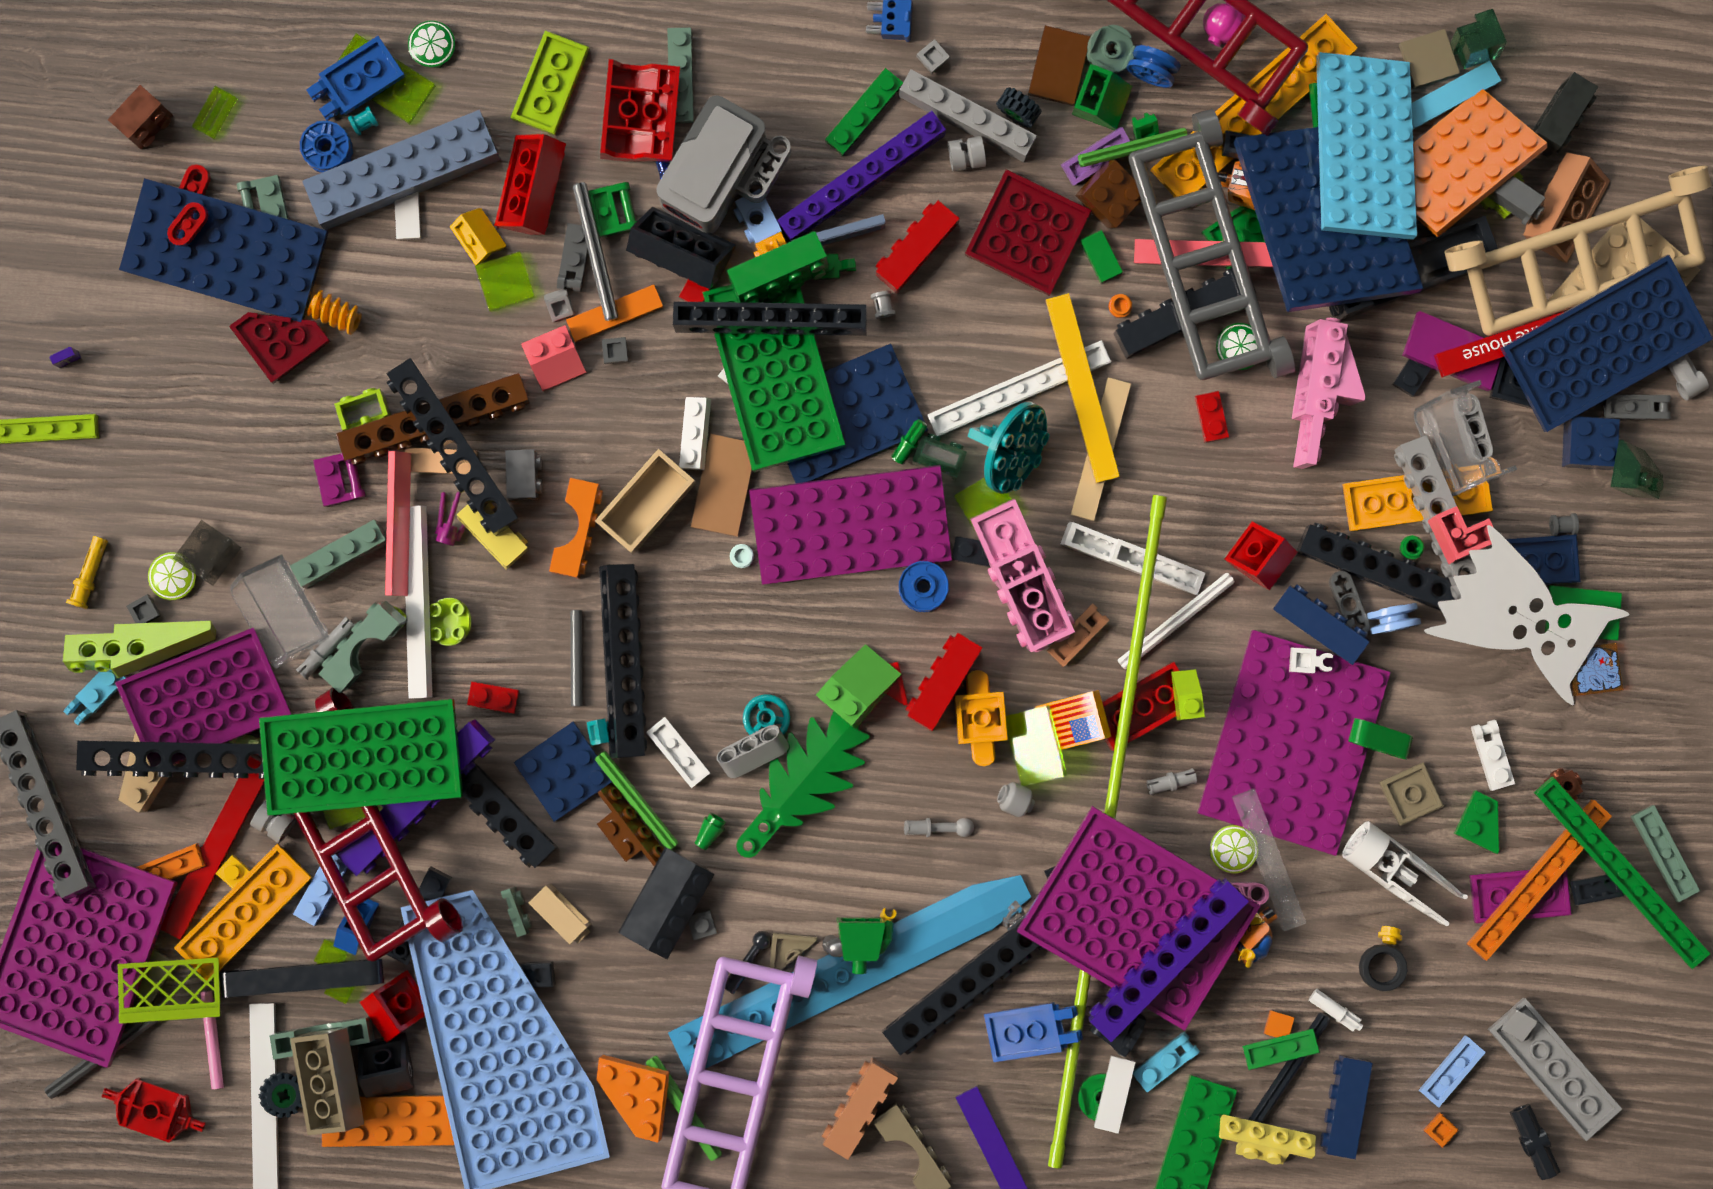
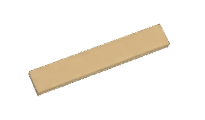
M1108 377L1100 407L1113 451L1131 383ZM1088 454L1086 455L1070 515L1094 521L1105 481L1095 483Z

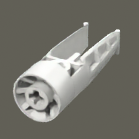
M1369 821L1363 823L1345 845L1342 854L1343 858L1381 884L1388 891L1442 925L1448 926L1449 922L1398 884L1391 881L1394 875L1409 887L1416 883L1418 875L1403 865L1402 862L1404 860L1408 861L1455 896L1463 899L1468 898L1466 894L1461 893L1425 861ZM1389 843L1401 852L1396 854L1393 851L1387 850ZM1384 856L1389 860L1387 864H1383L1382 858ZM1373 866L1384 871L1381 878L1370 871Z

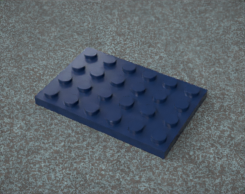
M891 343L824 371L845 447L787 463L795 483L813 481L900 444L902 435L907 434L916 420L920 419L925 422Z

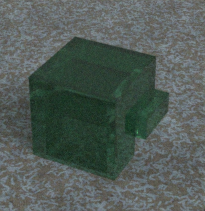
M1493 9L1475 14L1476 22L1458 27L1454 33L1450 45L1453 54H1458L1464 69L1499 58L1507 43Z

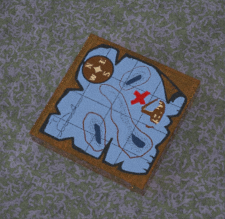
M1617 643L1594 645L1572 680L1574 696L1623 690Z

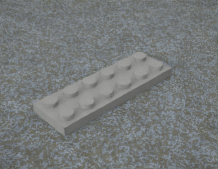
M1522 998L1512 1008L1538 1021L1524 1041L1501 1030L1511 1009L1487 1030L1583 1140L1587 1141L1617 1115L1622 1108L1528 1000Z

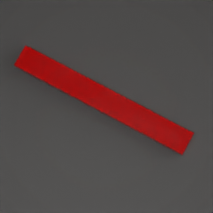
M250 757L247 763L251 768H258L261 761ZM249 774V778H238L200 850L206 866L191 871L186 876L162 923L161 930L180 940L183 939L217 875L216 872L220 869L265 784L264 779H259V774Z

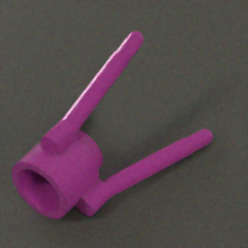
M460 492L456 493L448 521L444 524L446 493H441L438 523L435 534H437L436 541L450 546H454L455 541L460 542L462 534L466 529L462 524L458 532H456L458 527L452 525L461 496Z

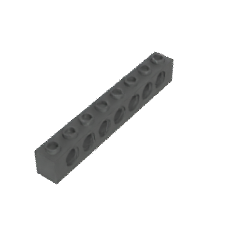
M15 710L0 717V757L9 768L10 773L8 776L10 782L18 790V802L26 810L28 815L26 817L27 824L31 830H34L37 838L35 839V844L38 850L43 852L46 860L44 861L45 869L52 875L55 882L53 883L55 893L61 899L70 900L96 888L26 713ZM14 735H17L18 741L12 746L11 739ZM25 756L27 762L26 765L21 768L20 760ZM34 778L36 783L34 788L30 790L29 781ZM43 800L44 808L39 812L37 806ZM49 822H52L53 830L48 834L46 827ZM58 844H61L62 852L57 856L55 848ZM67 866H70L71 874L66 878L64 870Z

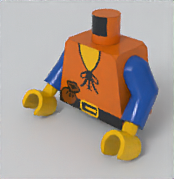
M1267 907L1259 914L1256 913L1234 949L1235 953L1239 956L1238 961L1242 960L1247 968H1250L1253 962L1259 961L1268 955L1273 937L1268 925L1277 919L1276 914L1270 907Z

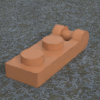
M1092 603L1072 624L1075 632L1061 642L1055 641L1046 651L1064 667L1110 619L1106 615L1102 616L1097 611V607ZM1089 617L1096 622L1093 627L1086 622Z

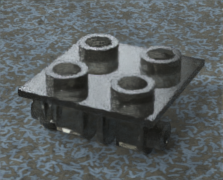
M201 520L173 559L214 586L242 547Z

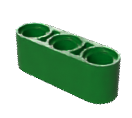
M1354 718L1348 742L1407 760L1413 736L1369 721Z

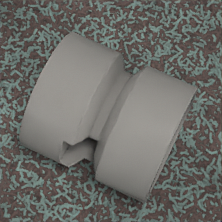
M981 136L968 138L966 142H963L961 139L948 141L952 172L966 170L969 165L972 169L986 166Z
M264 801L253 816L250 825L260 832L267 831L269 838L277 843H281L294 826L296 817L291 813L267 816L266 801Z

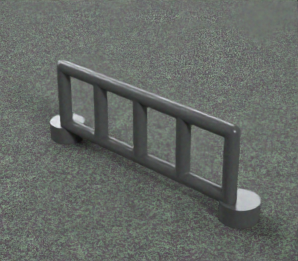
M1212 108L1192 115L1194 133L1134 151L1129 155V163L1196 376L1200 380H1207L1264 361L1267 362L1274 378L1294 373V358L1286 338L1282 336L1270 340L1210 150L1223 145V135L1218 117ZM1195 148L1207 188L1157 203L1145 163ZM1212 202L1224 241L1174 257L1162 217ZM1229 255L1241 295L1191 310L1179 270ZM1246 309L1258 349L1208 364L1196 324Z

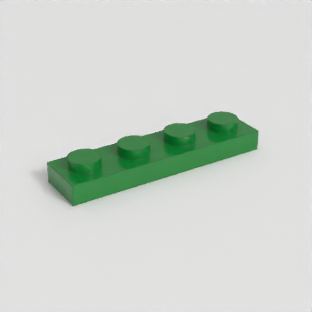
M885 68L826 137L825 142L844 156L900 90L903 82Z

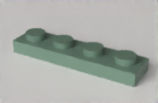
M667 28L668 65L680 67L675 123H694L691 28Z
M1651 805L1631 815L1675 901L1680 902L1700 892L1655 805Z

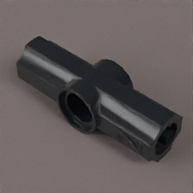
M1530 1104L1514 1108L1509 1113L1520 1134V1144L1526 1155L1531 1158L1540 1180L1557 1176L1561 1171L1551 1152V1142L1544 1129L1540 1127Z

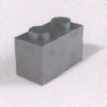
M534 449L505 450L507 499L510 501L538 500V494L542 493V480L538 479L537 471L541 470L542 467L541 455H537Z

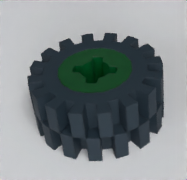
M1011 87L1006 88L996 103L997 108L1002 113L1006 114L1008 118L1013 119L1012 121L1015 123L1018 122L1019 125L1026 128H1031L1042 112V109L1039 108L1040 106L1035 104L1033 99H1029V96Z
M278 1072V1074H271L270 1078H266L263 1081L265 1083L263 1086H260L259 1090L261 1092L258 1096L261 1100V1106L267 1113L278 1118L291 1117V1114L298 1113L297 1110L302 1108L297 1077L287 1072Z

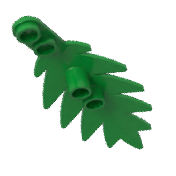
M833 711L826 737L816 720L811 717L806 738L807 754L792 732L788 734L787 766L789 775L778 758L770 761L769 788L771 797L764 788L760 789V802L763 810L737 840L736 848L741 856L751 858L757 855L781 825L800 826L803 824L802 820L792 815L815 814L835 808L833 803L811 794L833 793L853 787V783L827 772L845 771L865 764L863 759L843 751L869 739V734L858 730L860 725L855 730ZM761 823L768 825L766 832L760 830L759 826ZM746 841L752 843L753 847L751 850L744 848Z

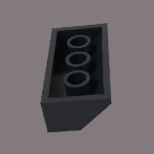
M651 207L631 227L626 251L638 258L652 262L658 267L676 273L680 277L689 279L702 287L711 289L721 278L736 244L712 233L702 232L668 213Z
M665 847L618 932L643 948L668 960L715 874L704 866Z

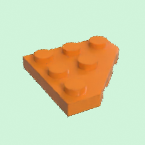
M607 1055L600 1056L597 1082L633 1134L638 1138L657 1143L662 1139L670 1072Z

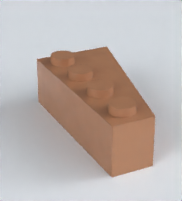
M871 1058L870 1062L865 1060L858 1072L862 1076L857 1083L852 1082L846 1093L849 1096L845 1105L839 1104L834 1113V1116L837 1117L834 1124H828L821 1136L825 1138L823 1141L825 1147L847 1160L864 1135L866 1125L869 1126L878 1110L877 1106L881 1105L886 1099L890 1090V1084L894 1085L898 1079L896 1071L874 1058Z

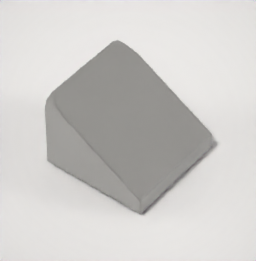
M566 288L544 295L552 322L575 315Z
M1512 1008L1501 1030L1524 1041L1538 1021Z

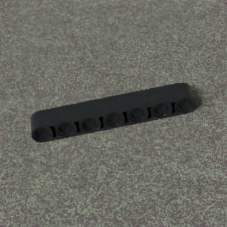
M379 958L372 962L365 959L219 973L220 996L225 998L383 984V960Z

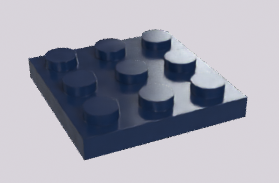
M574 721L514 762L554 822L612 783L595 761L597 754Z

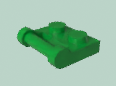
M629 182L588 191L600 238L630 232L631 227L637 222L629 195L631 190ZM612 194H620L627 223H619Z

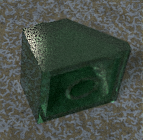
M1619 440L1610 487L1632 497L1659 499L1660 492L1664 486L1663 474L1645 450L1624 440Z

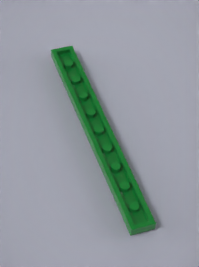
M1550 777L1533 792L1689 968L1693 970L1710 955V952L1555 778Z

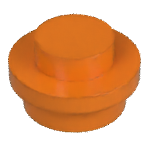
M1117 294L1109 301V311L1114 317L1124 318L1132 310V301L1124 294Z

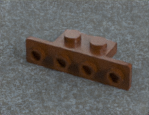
M613 783L608 784L598 794L612 812L597 823L598 827L625 862L642 850L655 867L664 848L651 834L650 829L640 820L636 811L630 807L618 788Z

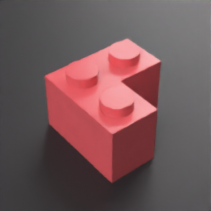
M1456 506L1428 520L1448 564L1469 556L1470 550H1483L1492 546L1487 525L1493 527L1490 519L1467 528Z

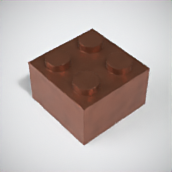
M139 85L110 116L108 121L142 150L144 147L152 144L155 135L160 129L163 130L170 124L173 114L145 88Z

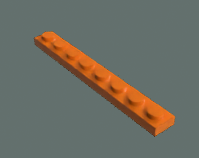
M1590 800L1582 809L1600 830L1612 817L1595 800ZM1566 829L1467 942V945L1483 960L1487 961L1582 852L1583 848Z

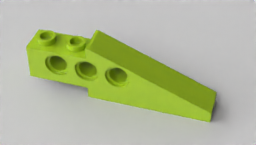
M211 621L114 624V633L65 635L63 663L69 671L74 673H83L85 670L108 672L111 669L114 675L120 678L215 640L216 629ZM139 650H144L140 655H135ZM95 651V654L93 656L87 657L89 653ZM115 651H119L117 655L111 656Z

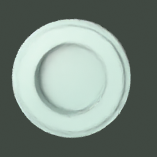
M739 544L732 548L730 560L737 568H747L754 560V553L749 546Z

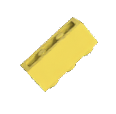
M491 502L485 506V513L489 515L495 513L493 511L495 507ZM466 505L457 514V519L506 570L527 552L528 547L526 544L528 542L519 532L514 534L510 528H507L497 536L492 531L487 534L480 523L483 520L479 512L474 514L469 505Z

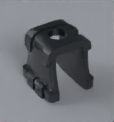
M1114 1005L1110 1007L1108 1013L1111 1016H1118L1121 1014L1122 1008ZM1139 1014L1112 1042L1093 1024L1089 1030L1106 1041L1117 1054L1125 1058L1140 1037L1146 1023V1017Z

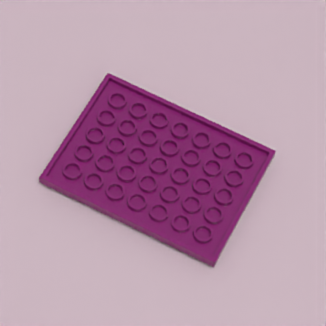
M1251 630L1197 813L1336 856L1368 748L1348 742L1354 718L1376 723L1390 672L1356 661L1351 665L1336 655H1333V658H1325L1323 660L1324 666L1332 667L1331 671L1324 672L1315 667L1314 674L1289 672L1291 648H1314ZM1316 649V656L1327 653Z
M1091 806L1019 925L1017 932L1111 988L1115 985L1119 987L1125 981L1124 975L1131 968L1137 969L1142 963L1141 958L1149 950L1154 951L1160 945L1158 944L1159 939L1167 932L1171 934L1177 928L1175 923L1183 915L1188 916L1194 910L1192 908L1194 903L1201 897L1205 899L1211 893L1209 889L1217 879L1103 811ZM1246 897L1249 902L1146 1008L1185 1031L1259 910L1260 905ZM1220 899L1215 900L1212 903V910L1221 911L1225 905L1224 901ZM1204 917L1197 918L1194 924L1197 929L1205 928L1207 919ZM1181 935L1177 940L1179 946H1187L1190 943L1188 935ZM1169 952L1163 953L1160 957V962L1163 964H1169L1173 960V954ZM1147 970L1143 974L1145 981H1152L1156 977V972L1153 970ZM1129 988L1126 991V996L1130 999L1136 998L1139 994L1137 988Z
M58 844L55 848L57 856L62 852L61 844ZM80 847L96 888L70 900L61 899L54 891L53 883L55 882L52 875L45 869L44 861L46 860L43 852H40L37 848L0 948V1028L109 1068L112 1065L126 1023L119 1024L118 964L149 962L177 882ZM67 866L64 870L66 878L71 874L70 866ZM140 967L139 969L144 973L147 967ZM134 968L123 969L124 980L130 985L141 976ZM142 979L133 987L136 991L139 990ZM124 984V993H125V992L129 989V987H127V986ZM132 990L124 997V1008L133 1007L136 994Z

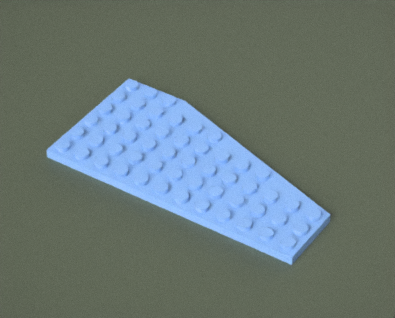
M473 890L441 897L448 900L458 911L463 923L462 932L446 942H440L432 936L428 929H425L408 940L464 1188L493 1189L609 1158L594 1086ZM440 898L428 900L425 902L427 906H429L432 903L439 900ZM411 905L400 907L404 925L417 918Z

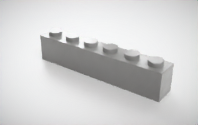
M910 69L899 90L900 98L928 113L933 111L938 118L974 137L981 136L985 143L1023 163L1035 143L1037 135Z

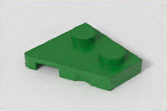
M1473 791L1454 834L1494 854H1498V801L1478 791Z

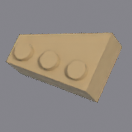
M135 731L133 742H140ZM131 752L127 766L133 765L136 760L135 755ZM125 772L119 801L139 813L147 812L168 777H158V772H148V777H134L133 772Z

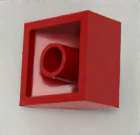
M1252 521L1224 560L1253 582L1270 590L1298 552L1285 538Z
M408 970L360 1001V1004L386 1043L425 1016L419 987Z

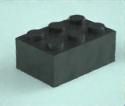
M1573 72L1559 86L1533 128V131L1547 142V148L1542 154L1548 158L1554 152L1558 154L1562 148L1567 146L1572 138L1570 134L1574 128H1578L1585 117L1583 113L1592 106L1597 98L1594 93L1598 86L1576 72Z

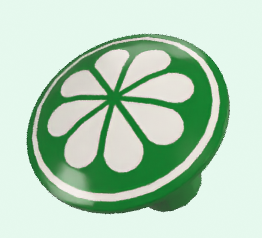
M425 21L418 24L411 31L408 38V49L410 55L418 64L425 67L440 68L453 55L455 38L452 31L445 24L438 21Z
M1235 323L1227 326L1220 332L1216 341V352L1220 360L1258 349L1251 326L1244 323ZM1248 366V367H1245V368H1242V369H1239V370L1249 369V368H1251L1252 366Z

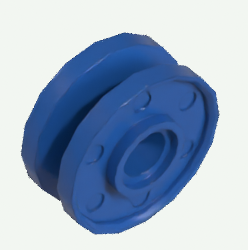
M1144 45L1136 46L1132 53L1136 59L1128 62L1127 70L1133 76L1148 84L1170 88L1175 81L1174 76L1171 74H1176L1181 67L1180 62L1159 49Z
M328 120L317 121L309 125L302 133L300 152L311 168L316 172L323 173L350 162L353 155V143L349 135L337 123ZM331 143V149L327 152H322L323 145Z
M918 561L909 565L902 572L899 580V595L902 602L909 609L916 612H930L937 609L945 601L949 591L945 572L937 564L929 561ZM920 581H926L930 584V590L926 593H921L917 589V584Z

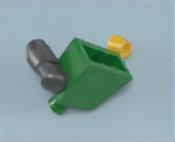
M886 908L881 911L880 918L837 917L839 938L835 935L826 936L822 945L824 951L833 957H843L844 961H852V973L866 974L867 961H878L879 955L884 954L893 941L894 923L892 921L896 917V910H892V917H888L885 914Z

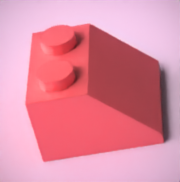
M565 325L521 344L542 391L586 373Z

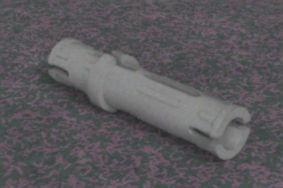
M345 616L342 622L315 650L312 649L309 652L310 656L296 670L308 680L313 672L336 649L338 644L352 632L351 629L355 624Z

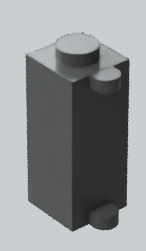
M1514 176L1488 196V198L1521 219L1522 224L1525 226L1529 225L1534 218L1536 220L1539 219L1545 210V207H1543L1545 197Z

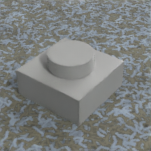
M935 39L916 55L931 74L950 59V56Z

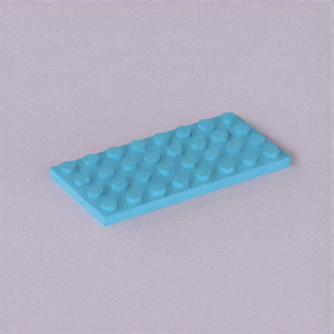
M1319 52L1316 56L1321 230L1414 239L1417 236L1410 62Z

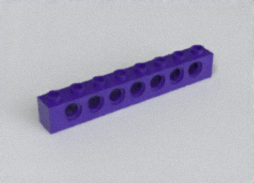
M930 111L780 217L777 222L789 242L792 239L805 236L945 137V127L934 112Z
M1226 878L1223 881L1217 880L1209 889L1211 893L1205 899L1203 897L1199 898L1192 906L1194 910L1188 916L1183 915L1175 923L1177 928L1171 934L1165 933L1159 939L1158 944L1160 945L1154 951L1149 950L1141 958L1142 963L1137 969L1131 968L1123 977L1125 981L1119 987L1117 985L1113 986L1106 994L1108 998L1102 1004L1098 1002L1090 1010V1023L1110 1042L1146 1008L1249 902ZM1218 899L1223 900L1225 903L1224 908L1221 911H1213L1212 903ZM1199 917L1207 919V925L1203 929H1197L1194 925ZM1181 935H1188L1190 937V943L1187 946H1179L1177 944V940ZM1169 952L1173 954V960L1169 964L1160 962V957L1163 953ZM1147 970H1153L1156 972V977L1152 981H1145L1143 974ZM1129 988H1137L1139 994L1136 998L1129 999L1126 997V991ZM1114 1005L1120 1006L1122 1008L1121 1014L1111 1016L1108 1013L1110 1007Z

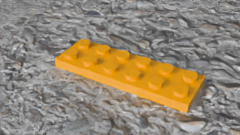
M1486 464L1442 470L1461 516L1493 511ZM1404 475L1342 485L1349 531L1421 522L1423 520L1421 512L1414 506V495L1412 490L1407 488L1404 482ZM1423 482L1422 487L1424 491L1431 493V486ZM1432 504V511L1435 514H1440V507Z
M276 844L174 949L185 960L219 958L220 972L313 877L280 844ZM203 963L197 970L206 981L214 974V963ZM190 964V965L195 969L198 964Z

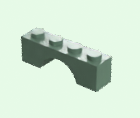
M374 519L290 565V568L300 586L308 589L328 578L332 572L341 566L386 546L387 535L380 522Z
M387 601L379 604L375 602L367 610L368 616L365 620H360L351 629L353 634L349 639L346 637L336 647L338 652L334 656L330 655L322 663L324 668L319 675L339 693L348 690L363 673L358 660L359 650L363 642L368 638H377L383 641L393 638L407 621Z
M369 1016L275 1032L269 1035L273 1060L293 1056L290 1038L308 1032L347 1027L350 1046L370 1043L375 1040L372 1020Z

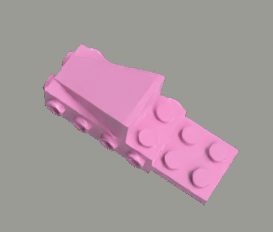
M1337 318L1319 319L1306 326L1292 419L1301 421L1294 468L1304 469L1314 466L1320 461L1322 449L1319 447L1320 439L1323 438L1326 428L1323 422L1332 420L1336 416L1338 404L1351 406L1365 400V393L1347 337L1348 324L1340 323L1341 320Z
M1012 499L971 518L972 525L991 567L987 569L992 582H995L999 588L997 593L1002 604L1007 603L1010 611L1007 612L1010 623L1012 626L1017 625L1020 632L1016 636L1021 647L1026 646L1030 652H1039L1046 649L1048 644L1052 642H1061L1069 638V635L1075 632L1072 626L1075 623L1070 611H1066L1062 604L1065 602L1061 590H1056L1053 581L1056 579L1051 568H1047L1043 561L1046 558L1045 553L1040 545L1037 546L1034 543L1016 500Z

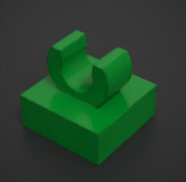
M1144 113V118L1139 120L1136 117L1132 118L1135 140L1159 134L1158 120L1154 114Z

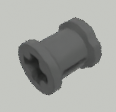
M1571 513L1570 516L1561 517L1551 515L1549 518L1551 535L1557 536L1558 533L1577 535L1579 531L1577 514Z

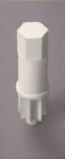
M1318 989L1312 993L1309 1001L1335 1018L1337 1022H1340L1351 1031L1355 1029L1360 1031L1362 1029L1361 1019L1350 1012L1348 1008H1344Z

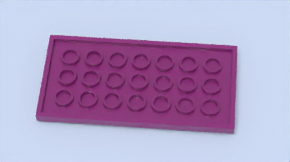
M940 465L749 489L762 585L904 567L918 561L935 563L952 560Z

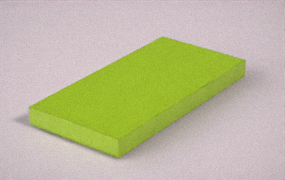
M545 31L512 112L511 119L556 136L589 53V47Z

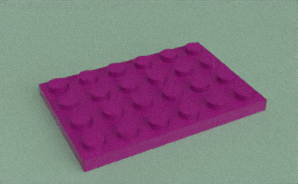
M254 627L115 682L140 742L227 743L259 730V718L291 715ZM152 752L147 755L150 766L155 767L160 764L161 757L159 754ZM175 753L172 756V764L186 760L182 753Z

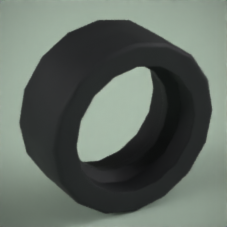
M1384 944L1368 948L1361 956L1359 962V973L1363 981L1371 988L1379 991H1392L1400 987L1408 972L1407 961L1403 954L1396 948ZM1385 953L1396 961L1397 972L1393 979L1388 982H1379L1371 976L1369 965L1374 956Z

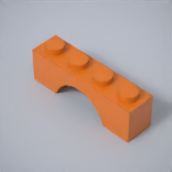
M570 478L565 502L576 511L579 527L573 540L564 546L554 548L549 572L580 579L581 574H585L587 560H584L586 551H590L593 537H589L591 527L595 528V520L598 518L595 508L596 504H601L603 491L600 490L599 484Z

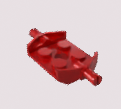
M136 1078L122 1092L105 1088L101 1096L102 1098L114 1101V1104H116V1117L120 1126L168 1143L172 1142L185 1129L192 1128L203 1132L206 1126V1122L191 1117L188 1094L182 1095L142 1081L141 1078ZM150 1104L156 1106L158 1110L155 1118H151L146 1114V1107Z

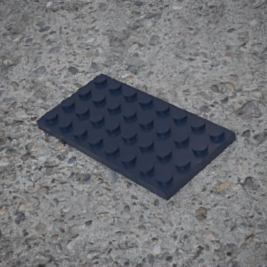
M144 178L119 270L273 315L289 317L292 320L301 322L306 315L329 231ZM196 202L203 205L208 211V220L190 244L186 246L173 244L168 239L167 231L175 218L189 203ZM198 211L193 214L194 220L200 217ZM184 230L180 231L178 234L180 239L184 238L185 236Z
M1665 255L1502 346L1500 349L1543 431L1548 432L1702 346L1713 338L1671 256Z

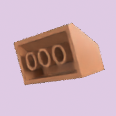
M1566 153L1544 194L1545 201L1543 207H1545L1543 214L1539 219L1536 220L1534 218L1529 225L1527 224L1523 235L1528 239L1591 218L1610 180L1590 157ZM1573 239L1541 250L1567 263L1575 245Z

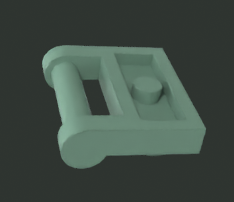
M278 175L236 184L238 192H241L244 207L254 210L250 190L256 189L261 212L289 220Z

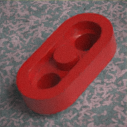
M191 165L185 171L179 188L205 195L211 180L209 171L201 165ZM202 174V180L197 182L196 175Z
M196 202L187 204L169 226L167 231L168 239L177 246L190 244L208 220L207 209ZM198 211L200 217L194 220L193 214ZM184 230L185 236L184 238L180 239L178 234L180 231Z

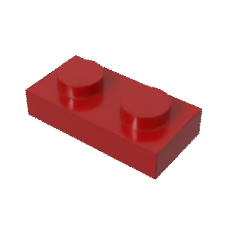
M1219 391L1196 395L1195 402L1204 443L1229 438Z
M471 681L467 705L515 714L519 690Z

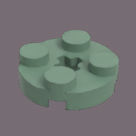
M1118 25L1104 26L1095 31L1090 37L1087 46L1088 61L1093 65L1114 73L1125 69L1128 62L1134 58L1132 53L1135 45L1133 46L1130 39L1132 38L1130 33ZM1112 43L1114 44L1116 54L1112 53L1109 55L1106 46Z

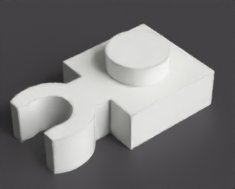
M1291 648L1289 672L1314 674L1315 667L1324 672L1331 671L1332 667L1324 666L1323 660L1325 658H1333V655L1324 653L1316 656V649Z

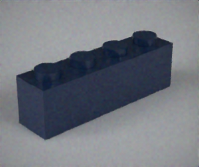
M1290 584L1273 610L1353 665L1370 642L1366 638L1368 633L1358 626L1353 629L1346 624L1348 619L1338 612L1333 615L1326 610L1328 605L1318 598L1313 601L1306 596L1309 592L1298 584L1293 587Z
M1339 1055V1060L1334 1062L1333 1074L1336 1077L1334 1084L1330 1085L1329 1098L1331 1099L1330 1108L1326 1109L1324 1118L1327 1128L1326 1132L1322 1133L1320 1146L1323 1147L1322 1151L1326 1154L1356 1160L1373 1064L1368 1060Z

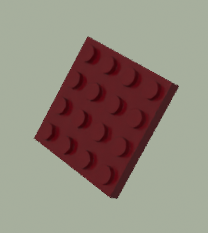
M1006 169L964 255L1050 296L1091 210Z

